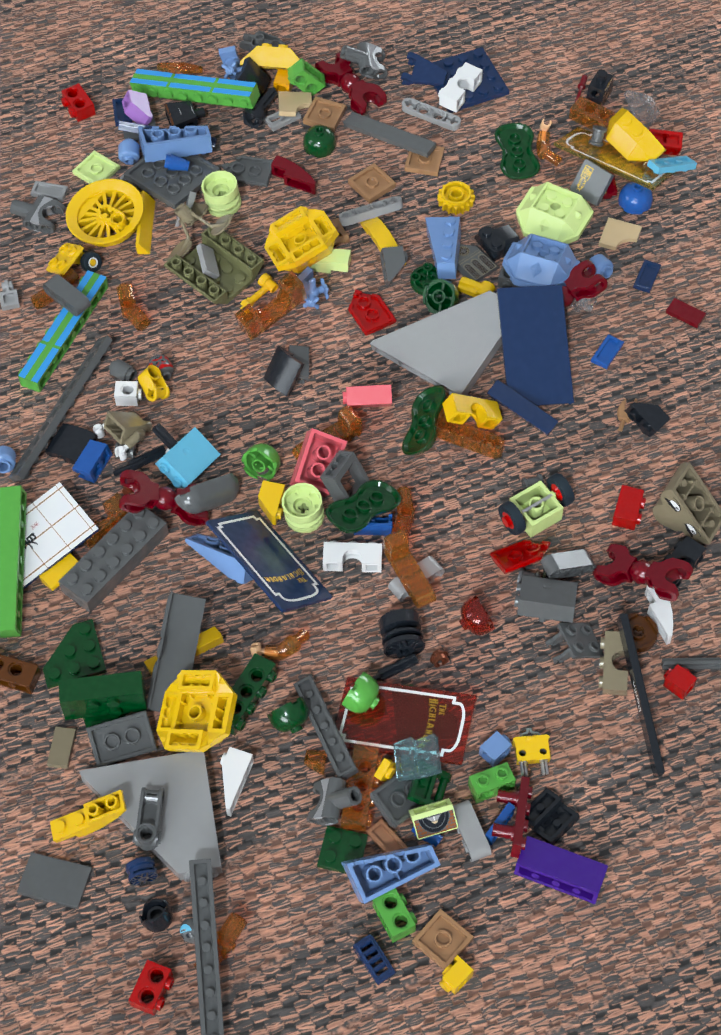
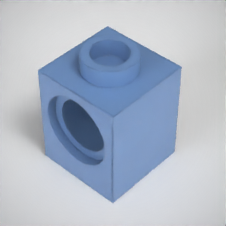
M496 731L480 746L479 755L492 767H495L511 752V741L506 735H501Z

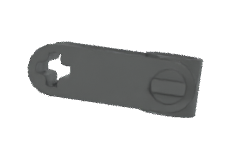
M142 787L137 825L136 830L133 832L132 842L135 843V846H139L145 851H151L158 847V844H161L162 831H160L164 805V788L147 790L146 787ZM147 834L152 835L149 839H143Z

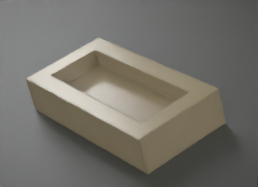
M55 727L47 761L48 767L68 769L76 729Z

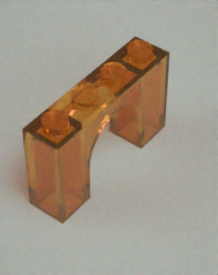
M292 270L278 280L280 290L270 303L259 310H254L250 304H247L234 314L240 329L250 341L307 299L302 281Z

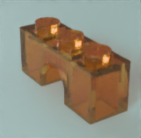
M118 492L103 503L104 511L108 515L107 518L102 521L91 519L98 526L99 531L84 542L90 550L128 513L119 508V500L122 496Z

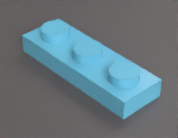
M687 155L651 159L647 164L658 175L694 170L697 165Z

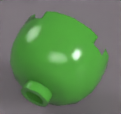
M265 443L255 444L243 454L241 460L244 462L245 467L243 469L255 479H258L257 476H260L270 481L277 474L280 467L278 452L272 446ZM266 468H269V471L266 474L259 475L257 473L264 472Z
M363 672L356 680L353 688L347 693L342 705L354 713H364L369 708L374 710L380 701L377 698L380 691L377 681L369 674Z

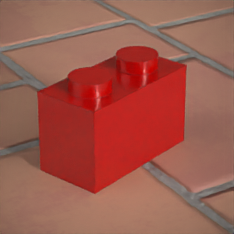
M626 485L621 486L612 525L630 530H635L636 524L640 525L642 514L639 513V510L644 509L646 498H643L644 490Z

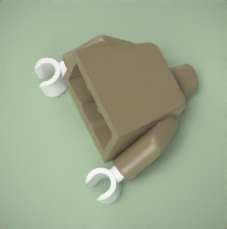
M107 411L103 424L94 425L93 432L100 439L105 436V429L118 443L124 444V446L115 448L116 457L119 456L120 460L124 461L127 459L126 451L128 449L131 450L138 442L144 440L146 432L151 431L152 424L150 421H144L134 412Z

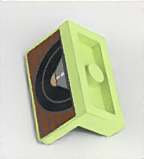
M449 798L408 810L419 840L458 828L454 808Z

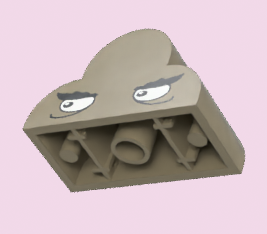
M685 462L680 464L653 507V515L660 524L674 531H682L686 536L691 537L700 544H710L721 526V508L691 463Z

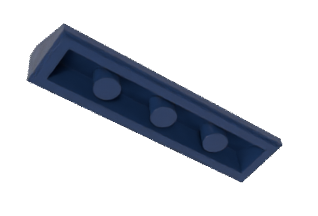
M498 379L487 392L489 397L546 436H549L559 422Z

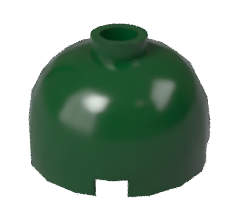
M324 125L310 127L303 138L305 152L317 158L331 155L336 149V137L333 131Z
M434 279L424 288L423 303L431 313L436 314L457 305L459 302L458 289L448 280Z
M302 696L293 703L289 702L275 709L270 714H267V717L278 731L284 733L291 731L294 734L303 729L302 725L309 717V710Z

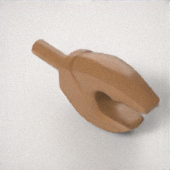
M626 399L620 403L617 409V417L621 421L618 428L620 432L623 431L625 422L629 423L631 421L624 411L627 409L625 407Z

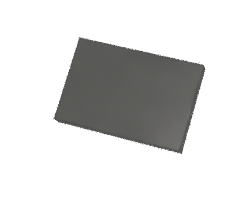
M146 710L86 728L97 767H103L157 750Z
M31 852L17 893L79 909L93 869L89 866Z

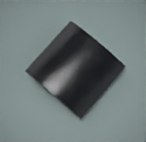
M248 57L244 59L242 69L236 73L234 80L257 83L260 93L257 104L268 87L270 77Z
M277 346L263 378L280 393L290 396L304 363L293 357L294 354L281 346Z
M63 423L45 452L51 457L63 458L65 462L75 464L89 440L96 441L98 436L81 427Z
M548 788L531 802L529 816L525 815V820H529L528 827L546 843L554 845L580 819L577 812L565 805L562 798Z

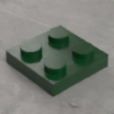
M327 826L317 867L346 874L341 862L364 856L368 834Z

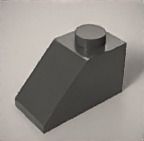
M403 246L385 247L380 252L385 287L390 286L408 260L407 252H404Z

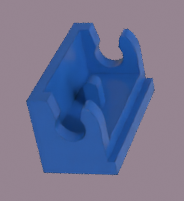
M89 440L72 467L74 472L81 473L78 477L92 483L97 481L113 455L108 444Z
M389 514V518L372 517L368 525L359 532L354 533V535L392 536V514Z

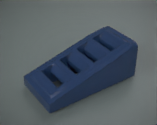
M369 934L353 945V951L377 985H380L396 974L372 934ZM369 944L372 946L366 951L362 952V949L368 946ZM374 952L377 953V955L367 960L366 957H368ZM380 959L382 960L380 964L372 968V964ZM386 966L388 970L377 976L376 973Z

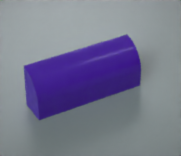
M527 836L525 850L520 852L514 874L596 904L608 865Z

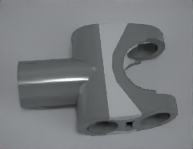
M368 42L359 43L357 48L349 45L342 47L340 58L358 64L361 75L372 79H382L388 75L387 68L378 62L383 61L386 57L384 49ZM379 53L382 54V56H380V57H376V56H375L376 54H379Z
M39 195L33 204L14 199L10 207L11 214L25 217L22 222L25 228L49 234L53 233L55 226L45 217L55 213L63 215L66 211L65 206L61 202L43 195Z
M337 777L326 778L314 783L312 791L320 795V800L317 806L308 812L306 820L318 825L337 824L342 808L356 806L361 803L362 794L360 789L356 786L346 788V781Z

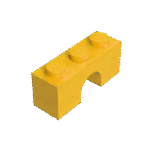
M452 393L442 403L447 422L463 425L472 416L478 428L491 430L503 420L497 401Z

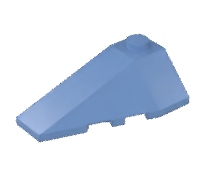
M198 533L185 538V542L228 578L236 580L239 584H246L253 580L218 538Z

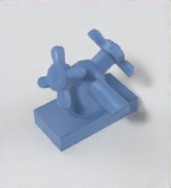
M235 46L219 49V55L223 63L221 67L226 72L224 79L229 77L231 80H234L236 73L242 69Z
M307 267L286 288V299L292 302L299 294H303V300L306 301L303 304L304 308L314 307L319 309L320 306L316 304L319 301L318 296L324 293L325 298L328 299L329 288L323 278H320L321 286L316 287L313 269Z

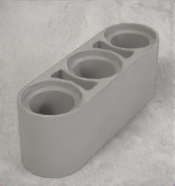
M428 556L394 578L389 583L388 588L400 602H403V599L406 597H411L419 592L418 589L421 587H426L434 582L435 578L441 577L445 570L433 556Z
M466 800L453 805L458 823L456 830L463 838L461 841L466 853L469 852L470 862L492 855L490 845L471 802Z

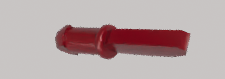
M585 74L582 75L577 86L576 103L579 102L582 90L586 87L588 76Z

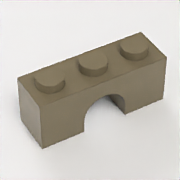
M605 631V637H601L600 649H604V657L600 656L599 669H603V676H599V688H603V694L627 696L628 671L618 670L612 664L616 658L625 657L619 631Z

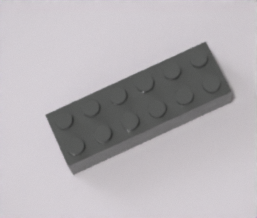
M147 508L139 513L128 512L58 581L61 591L91 613L169 534L167 523Z

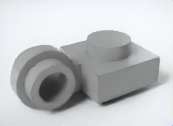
M4 280V282H1L3 292H0L2 310L20 308L17 289H14L12 280Z

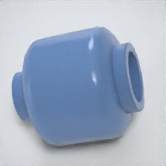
M125 139L118 145L119 160L126 165L138 162L140 159V145L133 139Z
M597 254L590 258V261L593 262L596 268L595 275L601 274L606 279L612 275L613 263L603 254Z
M0 446V473H9L16 465V453L11 447Z

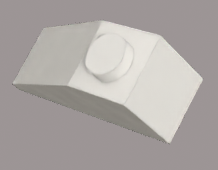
M229 747L228 752L222 755L220 762L223 772L227 816L230 817L254 763L253 754Z

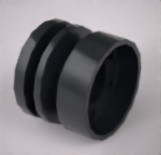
M398 609L381 616L379 619V629L383 637L384 654L387 657L393 659L404 658L413 653L417 655L424 650L425 641L421 631L420 616L417 611Z

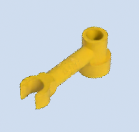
M264 273L259 278L258 285L262 288L250 298L244 299L240 303L242 305L241 310L244 312L248 311L268 291L274 293L279 288V285L272 280L269 274Z

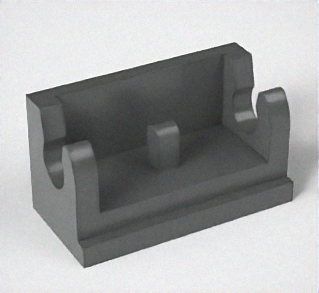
M289 345L288 351L294 354L293 357L304 363L298 379H308L309 347ZM297 379L296 384H305V380Z

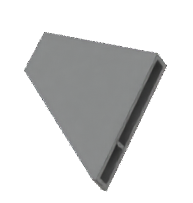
M485 292L371 341V348L373 351L434 386L444 387L445 392L448 394L457 393L467 396L502 345L497 292Z
M184 752L80 770L83 783L98 798L118 790L123 791L126 811L118 818L132 832L136 830L142 787H146L147 790L164 788V805L160 831H162L161 844H158V847L151 851L179 880H184L185 882H190L189 860L211 858L212 878L217 877L219 873H223L204 752ZM147 834L143 839H149L152 835Z

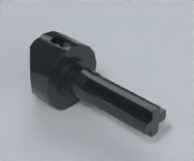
M270 88L261 100L255 104L253 109L245 108L243 110V121L246 126L256 129L266 119L265 109L278 95L275 88Z

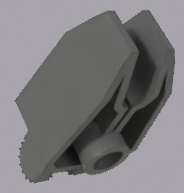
M257 31L254 35L246 33L242 38L243 40L239 43L241 49L250 52L256 46H262V43L272 44V47H278L279 44L285 45L278 37L263 31Z

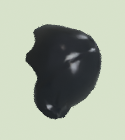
M156 898L144 904L142 916L140 915L139 918L142 925L148 931L158 933L171 925L173 912L169 902L165 899Z

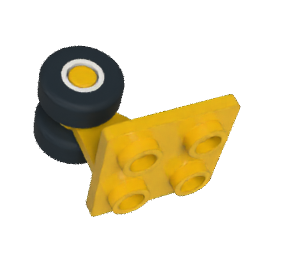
M65 243L59 248L58 254L49 261V266L46 270L50 273L65 275L72 264H81L84 271L96 272L101 268L102 259L96 252L83 250L84 248L81 245Z

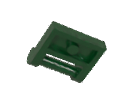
M420 760L417 763L407 799L421 806L443 800L447 783H450L452 775ZM436 778H438L439 785L433 801L430 798Z

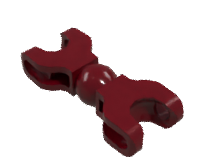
M341 52L336 53L335 64H329L324 60L315 63V68L324 74L326 83L335 84L349 94L348 97L351 99L350 108L353 112L361 115L365 114L367 103H374L378 107L386 104L387 96L380 86L367 83L363 79L360 80L358 75L353 73L350 67L351 62L340 58Z
M585 260L576 265L571 270L568 279L563 281L566 285L562 286L564 308L569 307L574 298L577 302L583 298H593L607 288L606 278L601 274L595 275L596 268L592 261Z
M125 470L120 474L121 485L131 489L134 493L122 496L119 500V508L121 510L139 513L145 508L153 509L156 506L161 510L171 509V513L177 514L188 525L202 526L206 525V522L209 520L208 511L198 514L188 513L181 509L174 500L177 495L190 492L189 487L196 484H190L184 489L177 488L174 491L167 486L159 488V484L152 482L145 473L140 471Z
M610 544L606 551L608 556L614 561L608 565H597L592 572L597 581L608 586H617L624 582L632 583L633 581L637 584H648L649 588L655 590L659 599L674 602L680 594L676 585L672 582L678 579H689L693 573V568L688 562L677 558H669L662 562L653 561L652 564L647 560L637 561L636 557L630 555L626 546Z

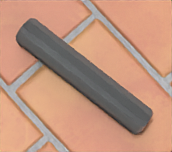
M663 658L661 666L663 670L673 669L677 664L688 670L721 669V658Z

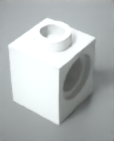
M116 381L114 392L116 406H138L139 400H142V389H139L138 381Z

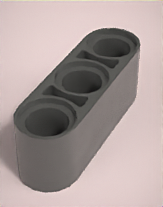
M58 274L42 285L47 295L76 317L91 306L89 299Z
M586 549L552 553L546 555L540 561L549 579L584 575V572H592L596 567Z

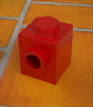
M678 664L673 669L669 668L663 676L665 679L663 686L682 700L694 688L697 678L687 668L681 667Z

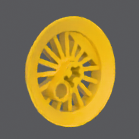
M119 179L95 181L80 189L73 196L66 210V223L70 232L80 241L99 247L114 246L127 240L137 229L144 211L143 199L140 192L126 181ZM111 197L110 203L108 205L107 198ZM111 229L116 233L113 236H111Z

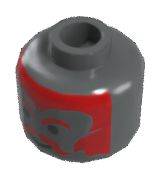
M156 354L149 359L147 367L149 365L158 367L165 381L171 378L174 366L167 356Z

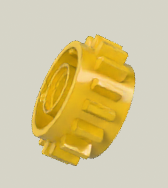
M448 182L442 186V189H439V194H437L438 206H442V210H446L448 214H464L465 211H470V207L474 205V190H471L470 185L464 182Z

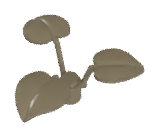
M194 202L192 209H190L185 203H181L176 207L174 213L180 218L179 223L185 232L186 240L178 243L165 260H170L176 254L182 258L192 247L193 242L190 241L191 238L184 223L187 226H191L197 220H200L212 228L211 235L216 236L228 227L234 215H224L215 224H210L202 218L209 208L207 204Z

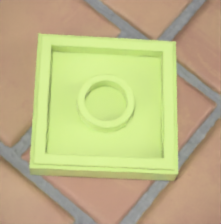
M94 150L72 172L90 184L95 181L111 178L120 169V165Z

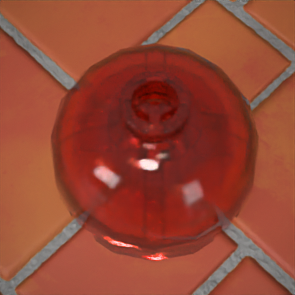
M477 595L464 602L460 610L462 619L459 620L464 630L468 629L475 635H485L496 629Z

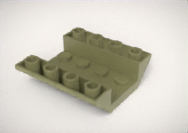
M208 227L201 233L202 244L214 250L220 274L217 279L202 273L197 247L184 258L177 254L164 264V267L214 304H228L254 282L264 263V259L225 231L216 236L211 235L212 228Z

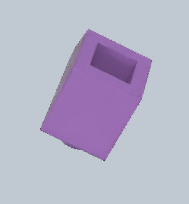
M128 90L122 100L124 113L135 123L148 125L152 122L153 115L150 110L147 94Z

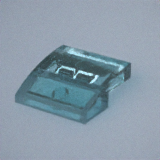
M435 734L418 740L409 737L393 744L397 780H415L442 773L438 737Z

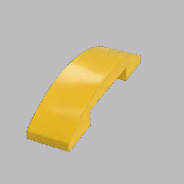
M378 217L360 222L366 234L371 236L380 252L382 248L398 246L388 228Z

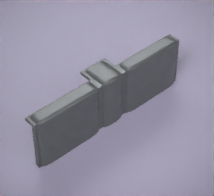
M173 591L169 594L161 628V640L157 648V661L153 668L147 698V710L160 712L164 693L170 684L177 679L180 671L193 670L206 599L173 593Z

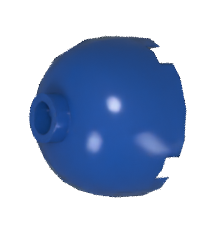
M641 181L628 182L622 187L618 197V204L625 212L630 214H642L648 211L653 203V194L650 187Z

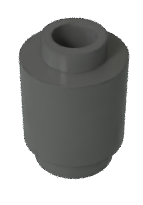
M121 359L112 361L109 366L110 375L121 381H133L137 376V370H135L134 366Z

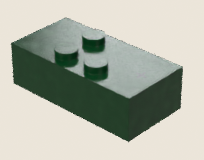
M141 671L58 680L59 702L65 720L105 715L119 716L122 713L147 711L146 688Z

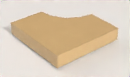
M278 91L279 116L296 117V113L299 110L309 108L312 103L311 92Z
M608 217L598 246L616 250L622 243L637 242L642 226Z

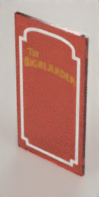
M347 677L335 723L347 748L462 765L477 701L476 695L377 681L380 690L377 697L380 701L374 710L369 708L364 713H354L342 705L344 698L357 680V678Z

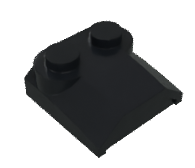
M504 223L494 227L484 226L480 228L474 238L493 261L504 257L513 242L520 241L519 236L509 224Z

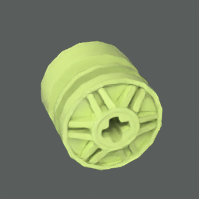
M215 171L203 179L201 188L205 204L209 206L207 211L211 215L222 217L227 214H234L239 210L242 201L236 177L232 173Z
M297 483L290 486L284 492L282 507L288 526L300 533H310L317 530L325 518L322 495L319 490L312 484Z

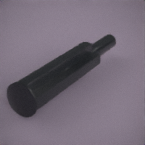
M161 445L128 461V465L113 471V474L118 476L125 470L132 469L135 471L163 457L166 454V449Z
M413 653L378 670V674L372 677L376 681L380 679L384 681L419 664L418 658Z

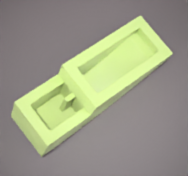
M333 249L330 255L313 264L310 268L314 272L330 274L331 270L348 272L351 250Z

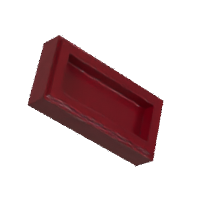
M676 298L673 299L666 309V314L695 328H698L706 317L705 312Z

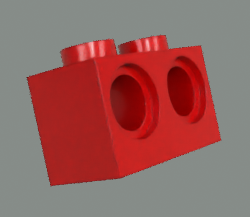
M79 83L61 91L63 97L61 102L65 108L68 107L72 118L75 117L80 122L96 115L94 103Z
M649 129L666 149L662 154L679 155L682 149L683 132Z
M147 960L128 1000L130 1006L154 1016L157 1010L161 1011L165 1003V998H163L166 990L170 991L174 984L175 978L173 977L172 969ZM156 975L163 976L160 982L152 981ZM152 995L154 999L150 1003H144L143 999L145 996Z

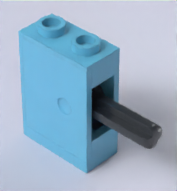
M160 423L152 428L154 434L169 448V451L155 464L177 488H186L221 455L196 427L179 442Z

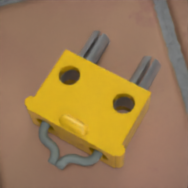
M526 728V732L521 733L519 737L513 738L512 746H514L516 765H520L521 776H524L525 771V777H527V764L540 763L542 775H545V773L546 775L549 774V735H541L539 732H534L532 728ZM529 731L531 734H534L533 736H524L527 735Z

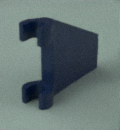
M408 52V64L414 65L412 75L408 73L401 74L400 79L403 80V85L424 84L444 86L448 74L446 70L416 53Z

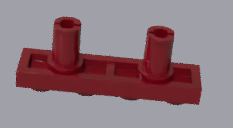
M521 777L520 788L517 792L498 789L496 802H510L517 807L515 824L513 826L493 823L492 829L493 837H502L512 841L510 857L519 858L520 850H525L526 837H523V832L527 833L529 820H525V815L529 816L531 803H527V799H531L533 787L529 786L530 777Z

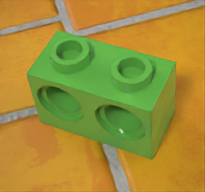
M302 58L287 69L289 82L301 89L302 92H311L313 96L326 87L324 74Z
M508 762L469 776L468 787L477 804L497 796L498 789L514 790L516 779Z
M396 888L372 900V906L392 943L415 932L417 924L414 913L412 911L408 912L405 906L407 901L402 893L399 894ZM388 902H393L397 906L389 909L385 905ZM397 921H404L407 925L400 928L395 923Z

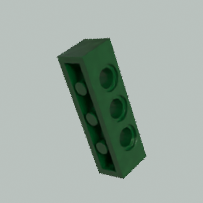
M256 653L232 687L237 694L235 710H240L239 713L233 716L230 734L234 736L238 731L241 732L244 729L246 718L248 715H253L257 708V701L259 698H264L267 693L266 687L270 682L273 683L278 675L276 663ZM255 678H261L260 681H253ZM244 694H251L250 697H243Z

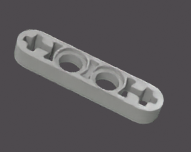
M405 98L402 101V110L407 114L452 131L458 130L461 126V119L457 115L413 98ZM421 110L428 111L425 114L420 113ZM435 116H441V117H443V118H442V119H435L434 117H435Z
M393 196L344 211L339 214L340 223L342 226H349L403 208L402 198L400 196Z

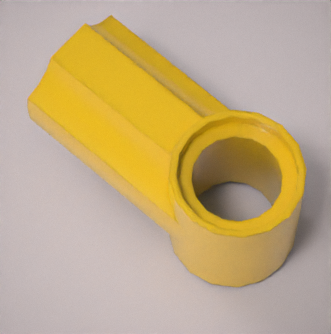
M462 277L457 287L459 292L472 297L488 291L495 292L496 289L494 284L489 281H482L480 283L467 277Z

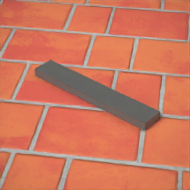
M353 111L343 122L344 126L426 158L437 147L436 142Z
M311 674L294 683L293 685L298 696H303L307 704L309 719L337 777L346 780L357 774L359 771Z

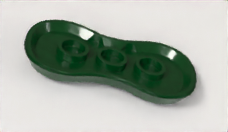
M508 123L499 126L495 131V139L502 149L503 156L500 163L502 173L511 180H527L534 177L539 172L540 164L532 152V142L534 139L532 129L522 123Z
M430 387L422 391L414 400L411 410V426L402 443L404 454H422L428 451L435 443L437 438V419L443 408L442 403L446 400L444 387Z
M371 480L363 483L351 497L328 505L325 514L329 521L340 531L356 533L366 527L372 517L395 509L401 503V495L388 483L380 480Z

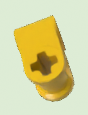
M149 365L139 374L138 382L149 401L153 402L159 398L167 399L169 397L170 389L158 367Z

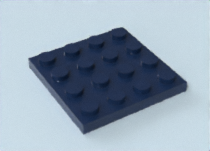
M483 47L432 62L448 72L444 86L433 85L437 94H439L441 88L447 85L448 80L451 77L453 78L458 68L462 67L465 62L483 70L482 82L475 91L472 92L464 89L465 103L459 110L509 95V89Z

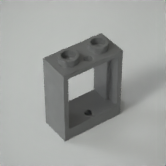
M339 450L320 476L334 502L351 497L363 483L370 481L357 456L352 451ZM347 470L355 481L348 493L340 482Z

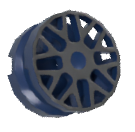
M140 857L126 864L125 869L127 874H129L128 880L130 885L138 886L141 885L142 881L145 884L146 882L154 881L158 877L157 869L154 868V858L151 860V857Z

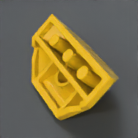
M262 43V46H256L240 61V65L243 66L244 59L250 57L260 68L287 70L300 59L291 48H288V45L279 44L278 47H272V44Z
M621 108L609 120L606 140L627 161L642 162L657 159L666 151L654 135L628 110Z

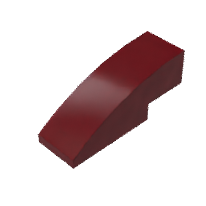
M276 155L271 163L272 175L283 178L284 185L315 195V180L294 162Z

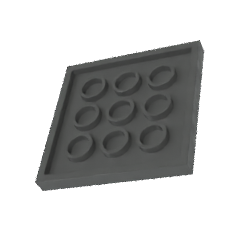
M199 155L181 157L190 161L188 171H171L164 168L165 160L145 163V159L142 158L124 173V179L175 210L178 205L187 201L190 191L198 192L201 189L202 181L207 175L220 171V168Z

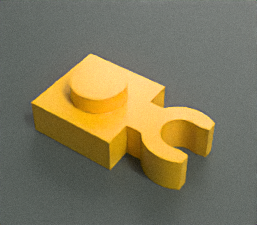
M384 758L374 777L386 782L387 779L393 778L392 776L398 770V766L392 760Z

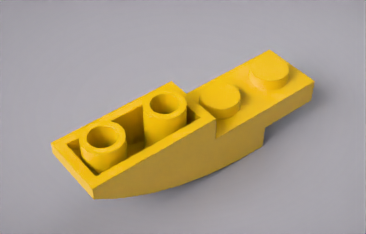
M118 790L83 804V809L50 821L53 841L58 843L74 836L83 837L116 820L126 811L123 791Z

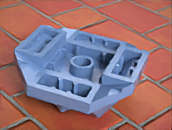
M529 234L522 240L512 243L503 259L502 266L510 276L513 285L528 287L557 284L566 286L563 281L568 279L571 270L580 261L575 258L568 244Z

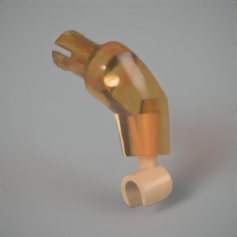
M543 119L540 124L542 131H539L536 142L537 156L541 160L545 158L557 167L562 157L550 150V132H547L552 121L550 120L548 125H545Z
M301 629L295 635L287 636L280 644L266 645L265 649H262L259 642L252 643L250 651L252 656L256 653L260 656L264 654L266 659L284 660L297 653L301 649V644L306 642L310 635L307 630Z

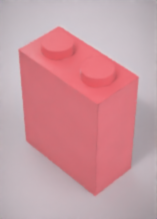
M391 385L346 387V391L342 393L343 404H347V408L392 405Z

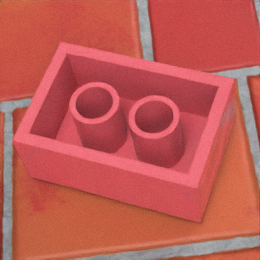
M313 428L307 431L289 485L308 483L315 486L322 497L330 495L320 476L338 451L345 450L347 441Z

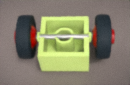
M555 473L547 478V487L542 481L537 482L511 497L509 501L501 504L498 507V512L504 526L511 534L519 535L525 531L531 538L562 520L564 507L572 504L575 500L574 492L566 478L560 473Z

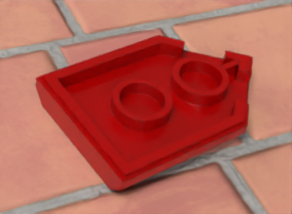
M355 289L348 311L366 336L396 323V318L380 295L373 293L370 295Z
M522 540L490 553V556L500 570L507 574L539 562L549 548L550 542L532 543V540Z

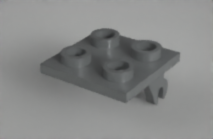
M589 622L558 623L557 626L560 632L545 642L546 646L549 647L566 640L569 647L563 653L553 658L554 664L558 661L559 663L564 662L571 657L572 659L604 657Z

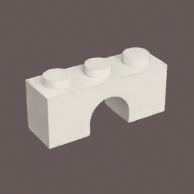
M465 62L462 67L458 68L453 78L451 77L448 80L447 85L439 91V105L457 112L465 103L464 89L474 92L482 82L483 70Z
M338 541L324 542L323 571H343L344 562L347 559L355 558L362 563V572L381 573L382 544L376 542L358 543L355 541L348 543Z

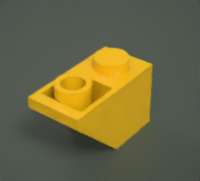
M263 480L258 495L259 506L272 525H277L278 519L281 520L283 516L282 497L286 491L285 484Z

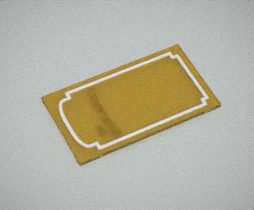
M579 126L553 144V146L584 160L589 159L600 167L652 191L675 174H655L647 166L648 161H627L606 138H603L604 145L602 147L589 144V139L592 138L593 133Z

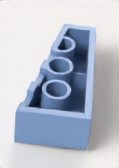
M138 126L139 143L145 163L165 160L166 154L188 157L212 152L211 134L208 126H185L184 129L176 126H170L169 129H159V126H152V129H144V126Z
M425 217L427 236L438 279H456L461 240L460 217Z
M428 844L341 862L358 901L364 904L440 866L432 845Z

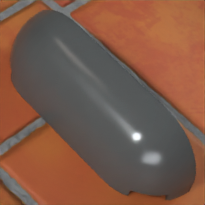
M229 473L189 487L190 492L183 495L179 494L174 500L184 511L198 514L234 501L239 494L240 483L236 475Z

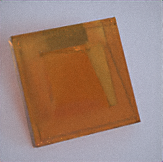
M306 750L304 765L324 775L326 752Z

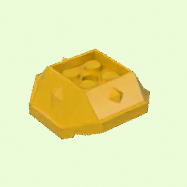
M300 206L270 224V233L264 248L278 271L285 270L299 274L307 267L312 266L332 253L335 239L339 233L324 211Z
M181 670L177 675V679L167 688L164 693L156 729L164 749L177 752H205L214 745L221 743L223 739L230 735L237 694L218 671Z

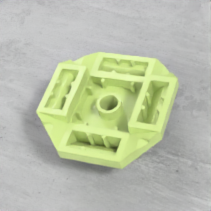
M549 182L539 186H531L516 209L517 220L523 236L535 234L566 244L580 238L594 213L582 195Z

